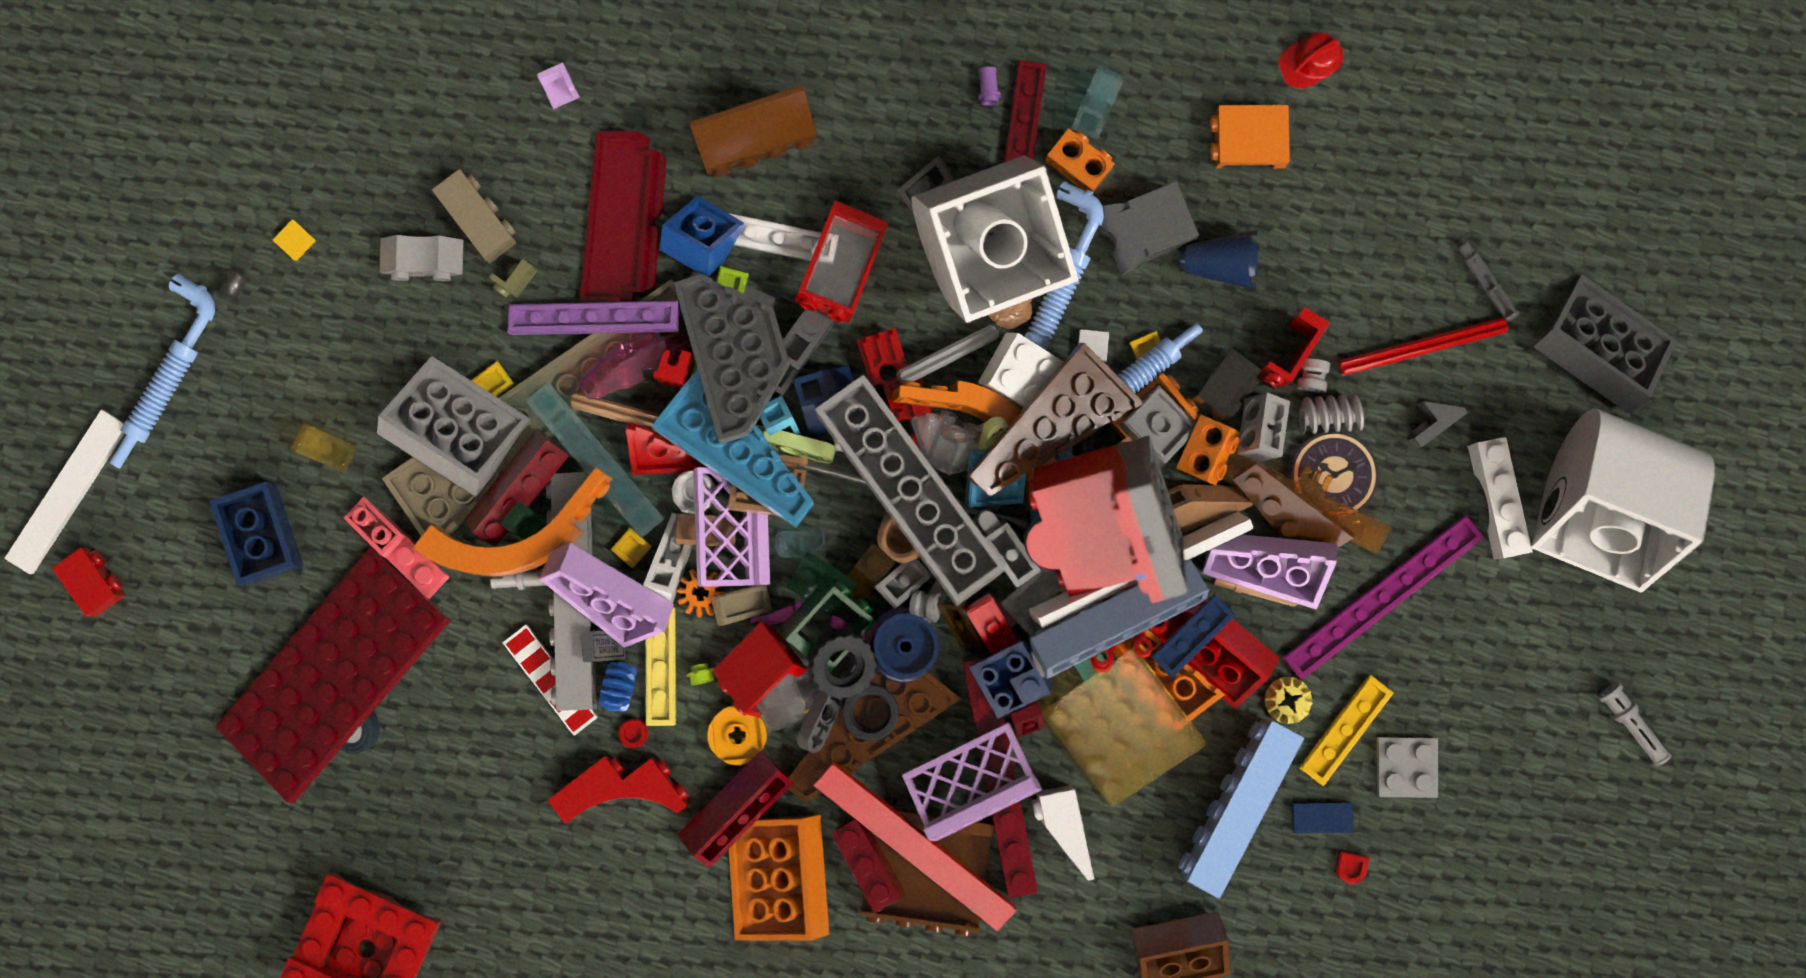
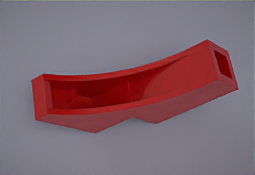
M607 755L547 801L562 821L567 824L594 805L621 798L650 800L679 813L690 804L687 800L690 795L680 782L675 785L669 777L672 771L663 759L657 761L653 757L628 777H625L623 773L626 769L617 757L611 759Z

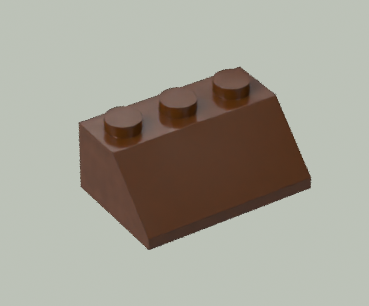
M1219 911L1201 913L1194 917L1173 919L1165 923L1144 925L1140 928L1132 929L1133 947L1140 978H1220L1230 975L1229 943Z

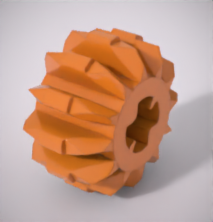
M693 569L690 570L689 573L692 581L681 577L680 581L687 585L686 589H676L677 593L686 594V597L678 600L679 605L690 603L685 610L687 614L692 613L695 607H697L696 616L698 618H702L704 607L709 616L714 615V610L711 607L713 604L711 597L726 593L717 592V589L723 586L704 587L705 590H709L708 597H703L704 601H699V596L694 595L695 589H700V587H697V573ZM712 572L706 580H715L718 573Z

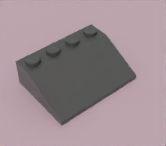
M1581 274L1543 328L1534 348L1628 414H1631L1652 396L1677 340Z

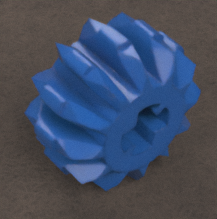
M611 662L607 666L599 697L601 707L614 712H625L629 708L637 677L635 666L624 662Z

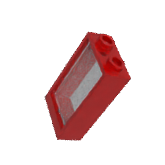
M834 201L795 302L799 303L805 310L812 312L817 310L825 313L829 319L835 322L849 323L857 307L889 222Z

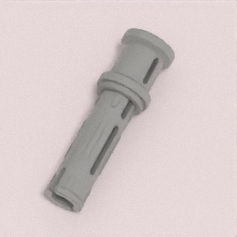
M1617 682L1603 690L1598 695V699L1601 702H1605L1614 713V720L1626 726L1655 766L1666 763L1671 758V754L1667 752L1653 731L1638 714V705L1636 702H1631L1622 691V684ZM1639 729H1640V730L1643 732V734L1647 737V739L1650 741V743L1652 744V746H1650V744L1647 742V740L1643 737V735L1640 733Z

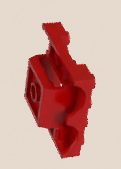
M333 871L327 874L315 900L316 906L295 952L288 959L280 978H416L442 919L412 911L397 903L393 897L356 886L342 878L339 873ZM347 916L348 919L343 927V930L338 938V941L333 949V952L328 960V963L324 966L325 961L330 953V950L335 942V939L340 931V928ZM363 940H370L374 943L375 952L372 956H365L361 952L360 945Z

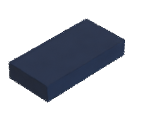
M1292 803L1293 833H1354L1353 803Z

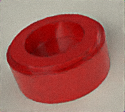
M635 718L623 722L618 731L620 742L628 748L642 746L649 736L646 724L642 720Z

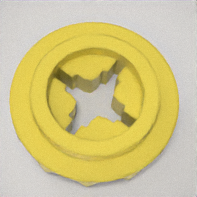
M1282 677L1270 684L1265 694V706L1268 713L1276 721L1284 724L1300 722L1305 716L1309 715V710L1313 704L1311 691L1303 681L1294 677ZM1283 689H1285V691L1288 692L1290 696L1300 695V697L1296 698L1297 700L1293 702V709H1290L1288 705L1278 706V704L1282 703L1281 701L1285 699V692Z

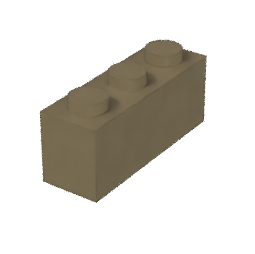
M459 169L433 188L432 191L482 257L490 264L517 243L512 237L516 231L506 218L500 221L496 216L495 212L499 209L489 196L483 199L477 191L481 188V185L471 173L466 176Z

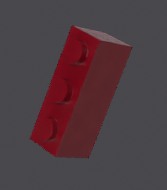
M855 819L831 833L874 913L906 895L873 833Z

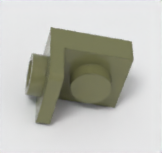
M522 259L519 264L515 263L510 268L506 282L493 273L488 278L495 283L492 288L507 298L511 294L518 298L537 270Z

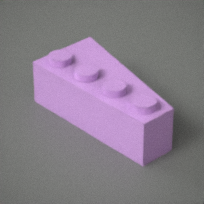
M1239 535L1207 551L1203 574L1317 610L1337 562L1338 544Z
M572 543L550 552L540 577L543 583L623 647L665 632L674 606L670 601Z

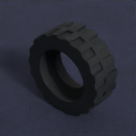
M841 628L825 632V635L818 637L816 643L812 644L810 654L807 657V668L816 686L821 691H824L827 696H834L836 699L847 697L848 699L855 694L859 695L863 692L864 688H868L871 684V679L875 676L874 671L877 668V662L874 659V651L860 634H855L853 630H843ZM839 650H848L856 658V666L853 672L845 677L833 676L827 667L830 656Z

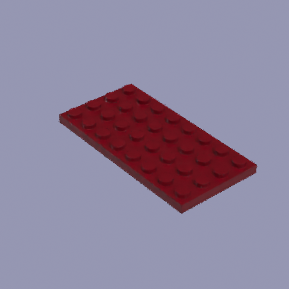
M370 547L215 727L287 803L294 804L451 620L385 557H382L373 547Z

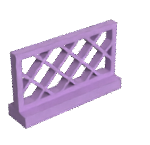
M708 467L694 468L697 587L769 585L768 515L743 512V517L737 522L728 512L730 510L728 504L723 507L714 498L722 487L730 494L731 486L727 483V480ZM703 474H711L719 482L711 493L703 486ZM709 502L720 512L712 522L704 516V508ZM723 517L733 525V529L726 537L715 527ZM737 531L744 537V546L740 551L729 542ZM710 532L721 541L713 552L705 545V537ZM724 546L735 556L727 566L716 557ZM713 561L722 572L715 580H706V567ZM738 561L745 566L746 579L738 580L730 572ZM725 576H727L730 580H722V579H723Z
M1009 723L902 775L926 828L924 831L929 841H938L1042 790ZM1003 733H1006L1010 740L1007 754L992 750L995 738ZM989 741V742H988V745H987V748L984 747V746H981V744H983V743ZM975 747L985 750L980 768L965 763L969 750ZM1013 750L1015 751L1017 758L1011 757ZM990 753L1005 758L999 775L985 770ZM962 754V757H961L960 760H957V759L954 758V757L959 756V755ZM948 760L959 764L953 780L939 776L942 764ZM1010 760L1021 764L1025 773L1024 776L1016 780L1004 777ZM963 766L978 771L973 788L958 783ZM936 767L934 773L928 772V770ZM922 773L932 776L927 793L917 790L912 778ZM983 773L998 778L994 791L985 793L977 790ZM937 779L952 784L946 801L932 796ZM1003 780H1004V781H1007V782H1010V783H1008V784H1006V785H1004V786L1001 787V784H1002V781H1003ZM956 786L971 791L967 804L963 806L951 803ZM976 793L983 795L974 800ZM919 795L925 797L924 802H922ZM930 799L945 804L941 816L932 821L926 811ZM949 806L956 808L948 812Z

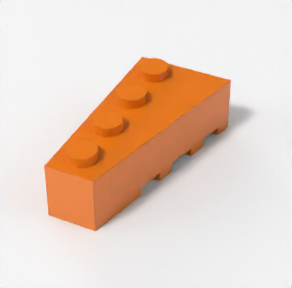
M1147 629L1145 634L1146 638L1152 642V655L1163 643ZM1134 637L1119 643L1113 652L1170 731L1180 730L1225 695L1188 664L1171 678L1150 656L1147 658L1138 657L1134 652ZM1140 644L1138 649L1145 652L1149 647L1146 644Z

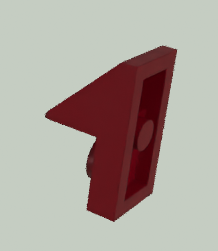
M1036 701L1009 713L1017 739L1045 728L1043 714Z

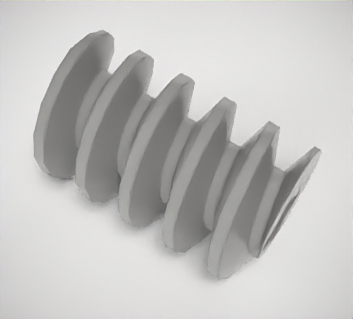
M1351 394L1348 400L1344 395H1339L1336 400L1331 395L1327 396L1325 401L1321 396H1317L1313 402L1309 397L1303 398L1301 402L1299 427L1302 434H1305L1306 426H1310L1313 434L1317 433L1318 425L1322 426L1324 433H1328L1330 424H1333L1336 432H1340L1342 423H1345L1347 431L1352 430L1353 423L1357 424L1359 431L1363 430L1364 413L1360 399L1356 394Z

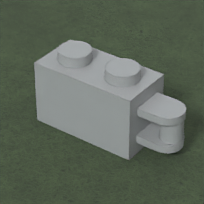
M983 509L978 513L977 521L985 531L982 535L1006 566L1005 572L1016 587H1019L1041 571L1005 519L999 522L994 513L989 509Z

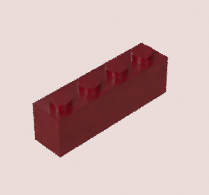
M537 428L465 517L464 520L472 533L496 547L569 457L563 447Z
M761 750L677 836L694 858L710 868L793 784V781L777 762Z

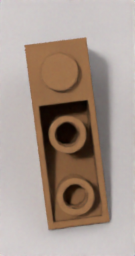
M1182 484L1168 490L1182 534L1253 506V503L1239 486Z

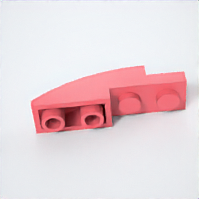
M363 497L344 517L382 557L387 558L425 597L430 599L449 579L450 576L435 562L414 550L413 546L417 542L366 497Z

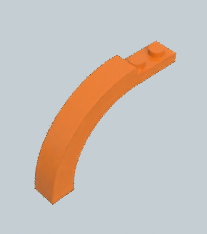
M957 381L951 385L950 391H948L946 386L936 385L931 386V389L920 388L919 383L903 382L902 385L893 390L892 402L961 411L985 423L993 417H1002L1010 425L1022 411L1002 395L988 388L963 381ZM1053 456L1046 460V463L1043 465L1056 462L1055 457ZM1033 468L1026 473V511L1039 512L1038 509L1033 510L1029 499V492H1032L1030 480H1033L1034 477Z
M596 467L558 515L541 531L521 542L502 547H475L457 540L442 528L431 525L413 546V549L439 565L474 575L506 576L537 568L547 562L551 551L569 543L573 544L584 533L576 523L583 521L591 512L590 506L597 498L600 499L607 493L610 488L609 483L613 478L605 471Z

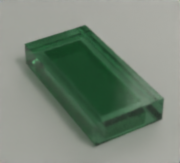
M518 501L500 524L508 531L525 540L547 526V518L523 502Z

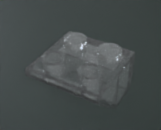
M948 410L913 417L911 424L919 447L931 466L947 475L968 471L969 450L978 449L982 434L979 426L973 423H964L957 419V414Z
M803 653L797 655L807 668V656ZM808 670L801 677L787 674L756 705L762 712L761 717L769 734L807 716L819 690Z

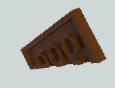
M1255 461L1234 476L1233 480L1281 538L1337 543V548L1354 538L1355 533L1347 527L1343 528L1334 521L1335 518L1326 511L1322 512L1310 503L1311 499L1289 487L1286 480L1261 461Z

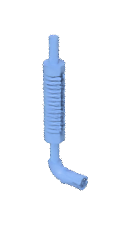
M1064 181L1060 187L1070 194L1058 189L1057 199L1079 207V211L1087 214L1086 219L1088 222L1075 249L1069 248L1078 279H1081L1082 277L1079 274H1084L1082 269H1086L1091 259L1085 253L1098 226H1102L1103 206L1099 199L1093 195L1092 191H1084ZM1078 281L1045 293L1047 296L1043 297L1044 301H1041L1042 306L1038 307L1040 311H1036L1037 316L1033 317L1035 321L1031 322L1032 326H1029L1028 329L1030 331L1026 332L1025 338L1047 350L1050 344L1049 340L1053 338L1051 335L1055 334L1053 330H1057L1056 325L1060 323L1058 320L1062 319L1061 315L1065 313L1063 310L1067 309L1066 305L1069 304L1068 300L1072 299L1070 295L1074 294L1073 289L1077 288L1075 284H1079Z
M176 274L172 279L182 284V286L170 281L169 289L190 300V304L197 308L196 313L198 316L182 342L174 339L169 347L170 353L166 352L167 357H163L164 362H160L162 367H157L159 372L154 373L155 376L151 378L153 381H149L150 386H146L147 391H143L144 396H140L141 400H138V405L134 406L136 410L131 411L133 415L128 416L130 420H126L120 429L126 436L110 461V464L120 469L137 440L142 443L146 442L150 435L149 430H153L152 425H156L155 420H159L158 415H162L160 410H165L164 406L168 405L166 401L171 400L169 396L174 395L172 391H176L175 387L179 386L178 382H181V377L185 376L183 372L188 371L186 367H190L189 363H192L199 352L194 350L193 346L208 321H212L215 314V303L212 296L207 292V288L203 285L195 284L181 274Z
M1194 323L1173 341L1165 337L1156 344V347H1152V351L1148 350L1147 354L1145 353L1143 357H1139V361H1134L1135 364L1132 363L1130 367L1126 368V371L1123 370L1122 374L1117 376L1134 393L1135 391H1140V388H1144V384L1147 385L1148 381L1151 382L1153 378L1157 377V374L1160 375L1161 371L1164 372L1165 368L1170 367V364L1173 365L1182 358L1179 350L1202 333V328L1198 323ZM1072 447L1061 454H1056L1054 456L1056 462L1075 457L1071 452L1073 451Z

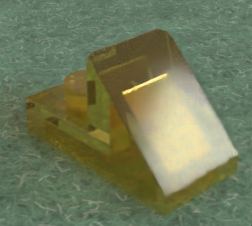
M303 423L291 450L345 473L358 446Z

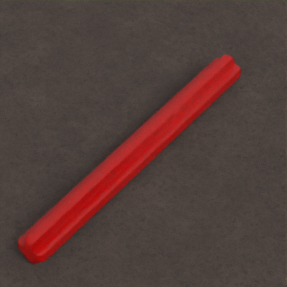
M1498 318L1357 355L1339 361V370L1341 375L1345 376L1506 333L1508 325L1505 318Z

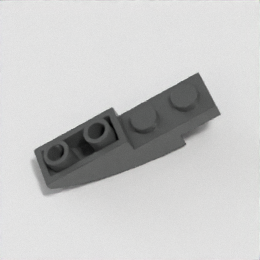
M825 286L817 294L844 306L848 304L846 300ZM804 310L783 339L790 365L774 391L783 397L792 385L793 379H796L814 350H817L834 325L835 321L829 319L827 314L817 310L815 312Z

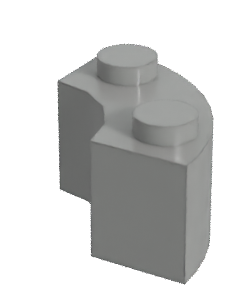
M394 235L381 238L380 273L390 274L392 280L407 281L409 276H432L435 281H450L451 276L463 274V240L444 236L413 237Z

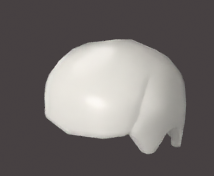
M688 470L675 479L671 490L673 501L684 513L695 514L694 470ZM703 474V486L711 493L715 488V484L711 477ZM711 502L705 506L704 511L712 506Z

